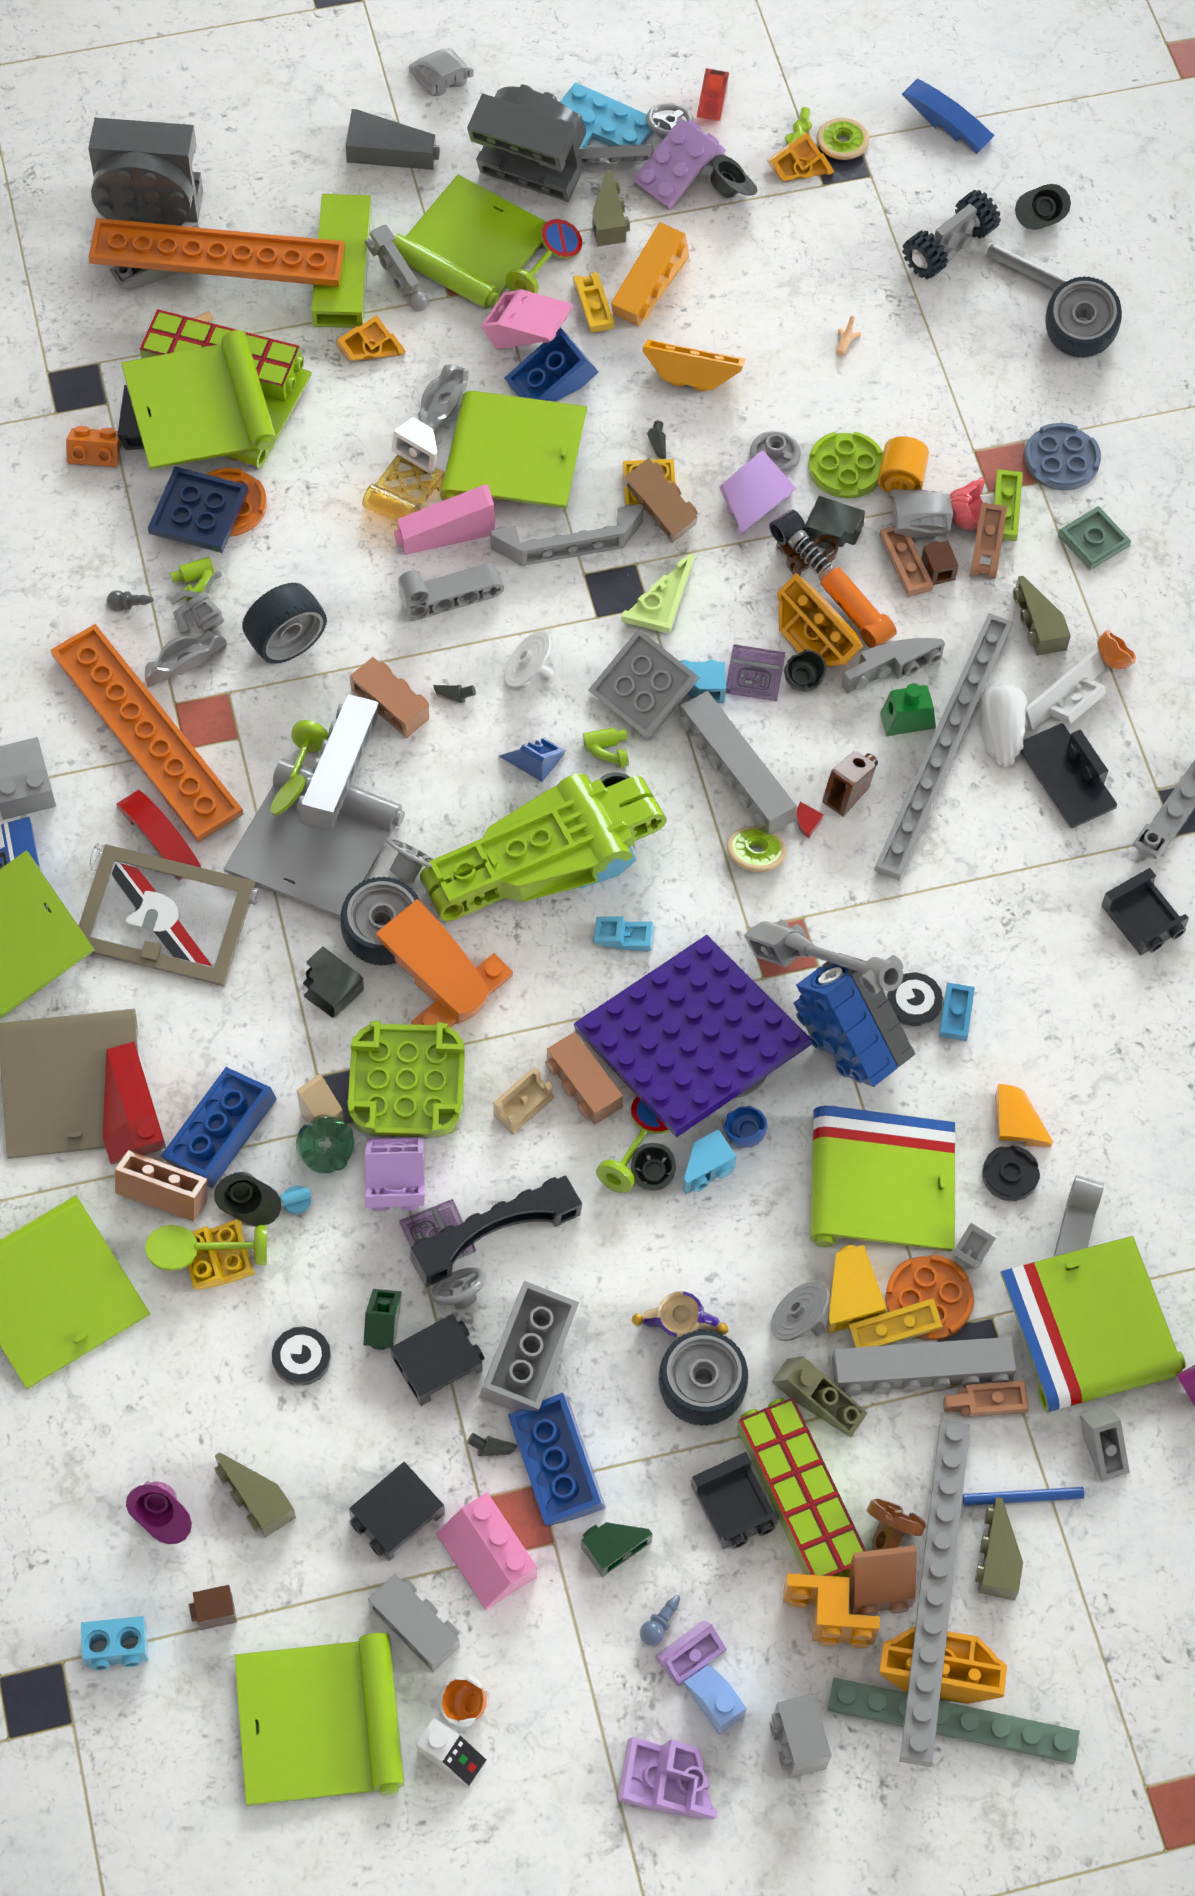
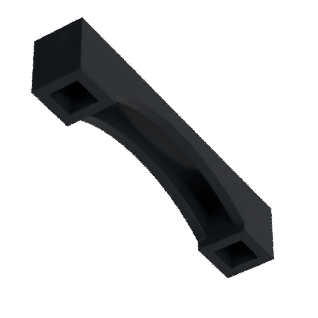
M566 1175L558 1179L556 1177L550 1178L535 1190H524L515 1199L507 1203L506 1201L498 1202L491 1210L483 1214L475 1213L457 1226L449 1225L443 1228L438 1235L431 1238L423 1237L417 1240L410 1247V1260L424 1286L427 1288L452 1276L453 1264L459 1256L471 1245L488 1234L511 1225L527 1222H551L554 1227H557L580 1216L582 1202Z

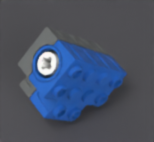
M851 957V958H854V959H857V960H860V961H863V962H867V961H864V960H861V959H858V958H855V957ZM825 962L796 984L801 993L799 999L793 1002L798 1012L796 1016L800 1023L806 1027L813 1047L818 1050H826V1052L833 1055L837 1062L835 1068L841 1076L875 1087L916 1053L910 1045L908 1037L899 1023L884 990L882 989L876 995H871L863 988L860 982L862 973Z

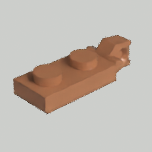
M1025 1381L966 1385L965 1388L958 1389V1394L945 1395L943 1400L945 1412L961 1411V1416L965 1417L1028 1413L1029 1411Z

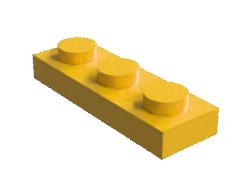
M932 1298L849 1324L855 1347H871L901 1342L942 1329L943 1325L935 1300Z

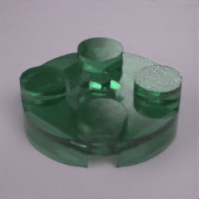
M318 1115L307 1125L304 1124L296 1139V1151L298 1156L301 1157L302 1162L308 1168L318 1173H332L336 1170L344 1169L354 1149L352 1129L341 1119L332 1115ZM326 1137H329L331 1146L326 1151H323L319 1143L320 1141H325Z

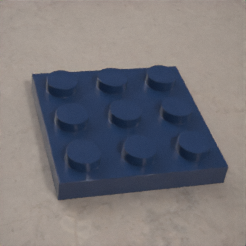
M175 466L150 521L148 533L223 553L249 492L248 485Z

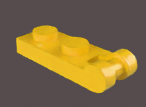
M592 272L589 276L581 277V275L573 276L574 289L577 292L589 332L594 333L614 329V320L598 272Z

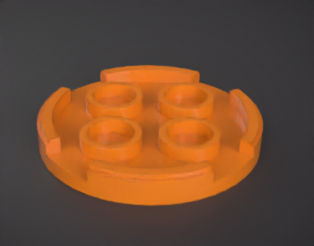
M221 468L208 472L207 475L248 485L249 492L229 537L244 534L257 526L264 517L267 508L266 492L262 483L237 468Z
M931 1254V1256H920L905 1260L893 1271L886 1288L885 1296L888 1312L934 1298L943 1328L915 1337L922 1340H941L956 1334L969 1320L974 1306V1294L968 1275L958 1264L939 1255Z

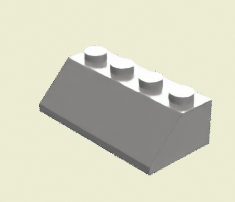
M524 1281L479 1398L505 1408L539 1411L579 1302Z

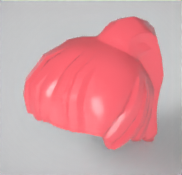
M983 477L975 481L973 480L966 486L950 493L953 509L952 521L962 529H977L981 503H983L981 499V493L985 484Z

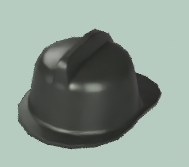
M717 155L713 158V171L710 181L712 186L723 197L732 198L738 193L752 196L757 193L756 185L735 160L725 155Z
M1047 184L1030 190L1021 195L1017 200L1015 206L1016 218L1022 226L1031 230H1038L1055 224L1064 219L1069 213L1071 206L1070 196L1066 189L1057 184Z
M235 1172L226 1176L217 1184L214 1191L215 1202L219 1209L252 1226L273 1223L278 1218L282 1209L281 1198L277 1191L256 1179L250 1173Z

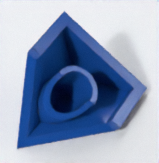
M541 738V741L536 740L535 744L530 742L528 745L523 744L520 749L499 755V757L543 782L563 757L566 750L546 738Z

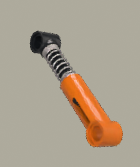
M790 509L769 524V529L774 539L781 545L788 544L792 549H796V553H800V558L805 559V563L809 564L810 569H814V574H818V579L821 581L820 585L860 630V635L869 648L882 645L897 634L893 621L886 614H880L840 567L836 568L832 565V562H828V557H823V552H819L818 547L813 545L814 542L809 541L810 536L805 532V522L797 511Z

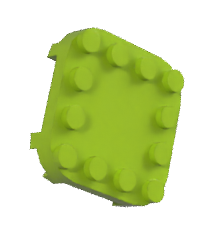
M377 1020L369 1022V1025L360 1029L356 1036H353L350 1046L349 1096L347 1101L350 1118L358 1131L375 1136L438 1137L453 1133L461 1120L464 1096L465 1049L463 1039H461L459 1034L450 1028L448 1024L437 1022V1025L381 1024V1021Z

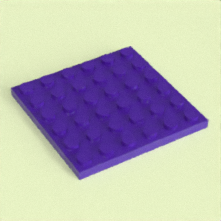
M705 935L574 1023L576 1032L676 1138L812 1045L811 1038L708 935Z

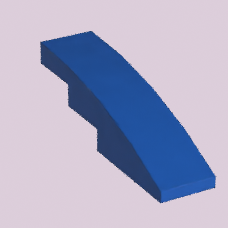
M918 78L902 93L904 98L934 128L940 125L955 141L961 138L976 154L995 136L961 105Z

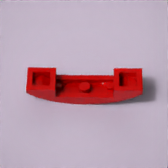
M138 789L116 803L118 809L132 825H136L162 858L201 868V864L180 833L142 791ZM174 876L178 880V882L184 879L182 877Z

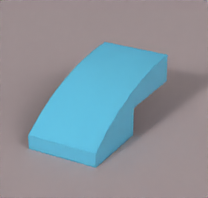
M623 916L596 917L593 942L594 944L617 949L652 951L655 926L652 921L625 922Z

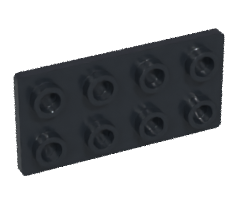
M1060 723L1023 740L1024 747L1020 753L1070 828H1075L1117 808V802L1104 785L1109 770L1081 729L1070 734L1065 725Z

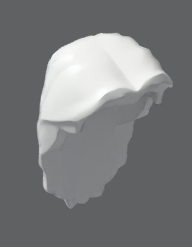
M1012 684L988 688L983 694L980 709L982 737L986 745V751L992 758L996 759L999 766L1004 765L1005 767L1014 764L1015 757L1019 755L1024 747L1023 737L1025 733L1027 697L1018 686Z

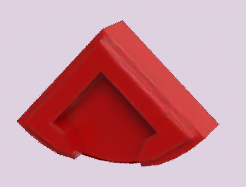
M800 801L797 807L796 820L801 833L810 838L822 821L824 814Z

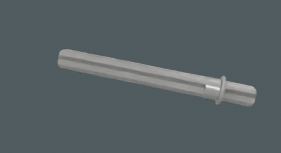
M991 244L987 250L986 255L1054 289L1069 281L997 245Z

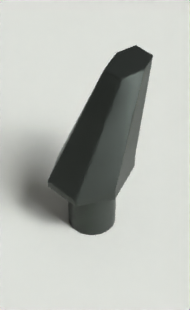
M657 420L654 421L653 428L649 429L647 435L656 456L660 459H666V435L662 432L664 424Z
M433 685L436 694L460 703H464L465 698L476 695L473 685L463 688L461 685Z
M474 1433L470 1435L467 1444L478 1449V1456L509 1455L517 1448V1444L490 1436L483 1439Z

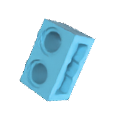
M144 1616L81 1622L82 1660L86 1667H91V1670H106L113 1664L135 1667L141 1665V1661H149L147 1623ZM130 1637L138 1639V1643L134 1648H123V1643L126 1639ZM100 1640L107 1642V1646L103 1651H92V1646L95 1642Z

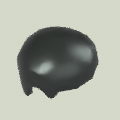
M805 649L799 654L792 655L784 669L787 683L794 690L809 692L820 686L827 672L826 662L823 657L810 649Z

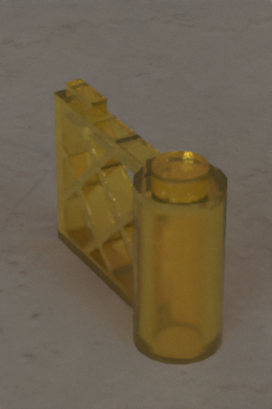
M397 454L375 484L372 483L367 488L362 500V506L397 522V519L419 511L435 489L438 491L441 489L445 471L435 467V472L432 474L434 478L422 481L420 475L431 474ZM402 462L411 466L412 469L399 472L398 466ZM415 476L417 483L404 485L403 478ZM398 480L400 486L389 487L385 483ZM419 489L421 491L418 499L407 493L408 491Z

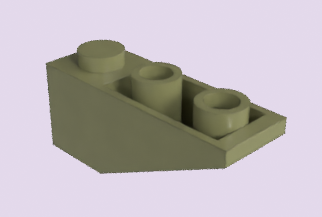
M606 170L593 209L592 229L597 247L626 242V232L630 231L628 216L624 217L623 214L625 212L624 200L618 196L620 193L618 179L613 178L611 170Z
M1018 576L1016 587L1013 588V598L1015 603L1020 605V618L1022 624L1027 626L1029 645L1034 647L1037 656L1067 650L1071 635L1063 613L1024 576Z
M804 1356L788 1358L772 1380V1383L789 1398L793 1397L797 1404L849 1437L853 1436L867 1415V1412Z
M220 1452L215 1455L218 1465L214 1468L215 1472L223 1483L226 1481L230 1483L233 1488L230 1492L233 1500L239 1508L243 1505L249 1512L246 1519L255 1532L260 1530L264 1537H267L296 1518L293 1506L278 1484Z
M996 1497L993 1506H987L984 1523L989 1524L988 1535L983 1534L980 1553L985 1555L983 1564L978 1563L975 1582L980 1583L978 1593L1015 1601L1019 1593L1023 1560L1003 1498Z

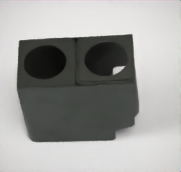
M818 496L805 524V532L810 536V542L818 536L830 535L837 540L839 547H843L845 543L855 545L864 526L865 511ZM820 543L817 545V547L827 549L831 546V544L829 543Z
M324 946L306 961L310 968L305 972L307 979L303 984L308 988V991L304 994V997L330 1017L335 1018L364 990L363 977Z

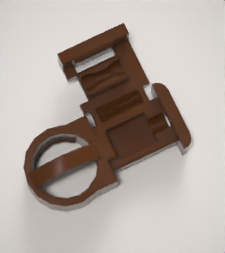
M821 535L813 540L815 547L820 543L831 544L830 547L823 551V557H828V562H832L836 558L838 543L834 537ZM777 542V549L781 548L787 557V567L793 575L797 573L801 577V572L808 569L809 564L805 563V559L800 558V553L797 554L796 549H792L788 544L781 545Z

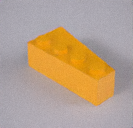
M661 222L658 223L611 302L614 315L637 326H640L643 320L649 317L653 306L689 258L685 233Z

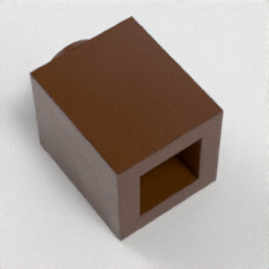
M949 541L932 542L924 546L921 559L933 585L956 580L959 565Z
M230 1585L192 1592L194 1602L189 1603L192 1622H198L200 1630L237 1623Z

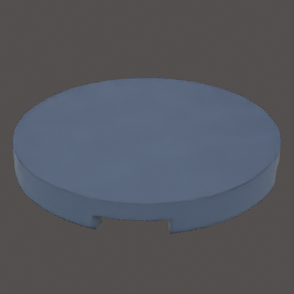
M1052 423L1040 427V430L1027 440L1024 450L1025 467L1038 483L1055 490L1081 488L1092 481L1099 470L1101 451L1094 437L1091 438L1085 432L1077 429L1078 426L1068 423Z

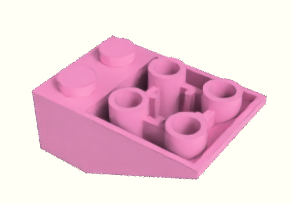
M525 290L503 292L481 325V329L496 349L513 348L522 345L528 346L542 342L548 343L555 338L557 330L567 319V315L573 305Z

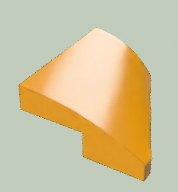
M805 132L766 160L782 181L834 173L825 155L820 153L808 132Z
M377 315L361 326H356L337 339L335 344L351 362L400 356L406 352L395 335L389 333Z
M998 1084L995 1092L998 1140L1025 1141V1146L1051 1147L1052 1139L1025 1091L1015 1086Z

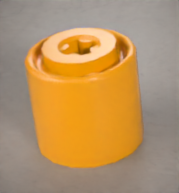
M907 436L889 439L884 446L877 480L880 488L888 494L891 490L895 489L922 490L930 453L928 447L923 442Z

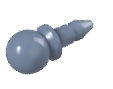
M675 1595L668 1600L658 1615L652 1614L650 1617L651 1621H647L642 1625L640 1637L645 1644L654 1646L663 1640L664 1631L670 1628L667 1622L678 1608L680 1602L679 1595Z

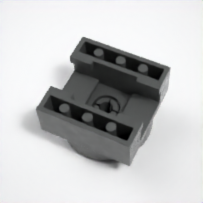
M524 84L520 85V87H503L496 92L494 97L482 93L467 126L471 142L483 145L476 158L479 172L569 202L583 171L579 149L586 135V127L582 122V116L557 101L555 95L549 92L540 93L534 91L530 86Z
M94 117L88 150L94 177L91 198L97 211L104 218L112 220L181 226L185 222H198L203 197L201 172H193L192 169L193 157L197 147L194 125Z

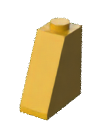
M848 1245L841 1248L839 1252H836L826 1327L828 1334L849 1329V1324L886 1313L887 1308L864 1245L858 1247Z

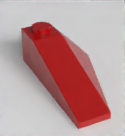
M134 1041L107 1049L103 1141L111 1165L120 1163L128 1150L140 1155H146L166 1149Z

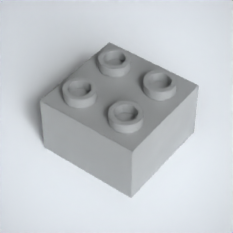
M814 1694L778 1702L774 1713L771 1714L772 1721L769 1724L773 1739H779L781 1752H778L782 1770H788L791 1779L827 1769L831 1758V1751Z

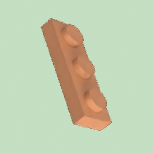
M896 525L881 529L880 539L907 596L911 597L931 591L933 589V582L912 538L895 534L894 529Z

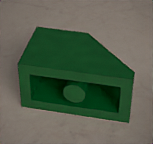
M372 1290L365 1312L364 1346H371L377 1350H384L394 1346L402 1291Z
M606 1522L600 1527L598 1525L590 1527L583 1534L584 1538L581 1539V1549L600 1575L604 1577L652 1543L653 1534L646 1528Z

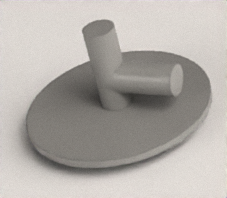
M807 1282L788 1293L779 1303L772 1316V1334L781 1341L795 1340L810 1330L816 1336H820L825 1331V1327L819 1320L822 1318L828 1305L829 1292L827 1288L820 1282Z

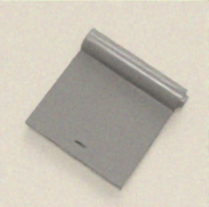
M282 758L274 771L271 790L223 868L224 872L256 881V885L341 918L342 906L348 893L366 879L395 826L399 827L401 825L405 812L402 811V805L350 785L332 831L300 823L301 812L297 811L300 795L305 796L306 794L304 786L296 801L285 812L277 816L273 815L270 812L271 804L279 790L290 780V775L295 765V762ZM303 765L298 773L303 775L306 781L309 776L313 777L314 775L313 769Z

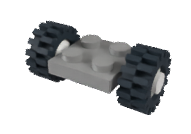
M973 190L958 201L955 206L957 208L955 209L956 215L937 228L935 236L933 233L929 234L928 231L921 230L903 244L904 249L902 252L906 255L904 257L905 261H909V268L913 267V272L915 274L919 273V277L931 279L947 266V263L958 251L966 249L971 244L973 237L977 236L978 239L984 238L1000 225L1001 218H999L1000 211H996L997 205L992 204L993 199L991 197L988 199L985 192L981 193V190Z

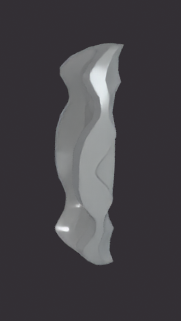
M451 364L445 365L439 377L432 380L426 387L421 398L418 418L420 422L431 427L434 434L441 424L454 412L461 396H463L468 381V369ZM450 396L448 403H440L442 398Z
M207 630L197 638L179 636L169 641L162 648L158 659L146 664L145 680L147 685L150 687L155 683L166 680L172 675L185 674L187 671L205 663L211 654L227 645L226 639L214 631Z

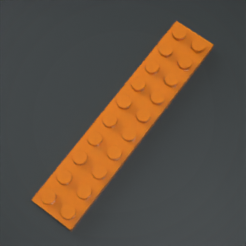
M96 218L89 252V264L339 287L345 241Z
M96 624L50 650L52 657L197 842L244 815L241 806Z

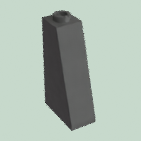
M358 109L351 110L345 145L347 163L433 170L434 162L439 160L440 145H436L435 134Z

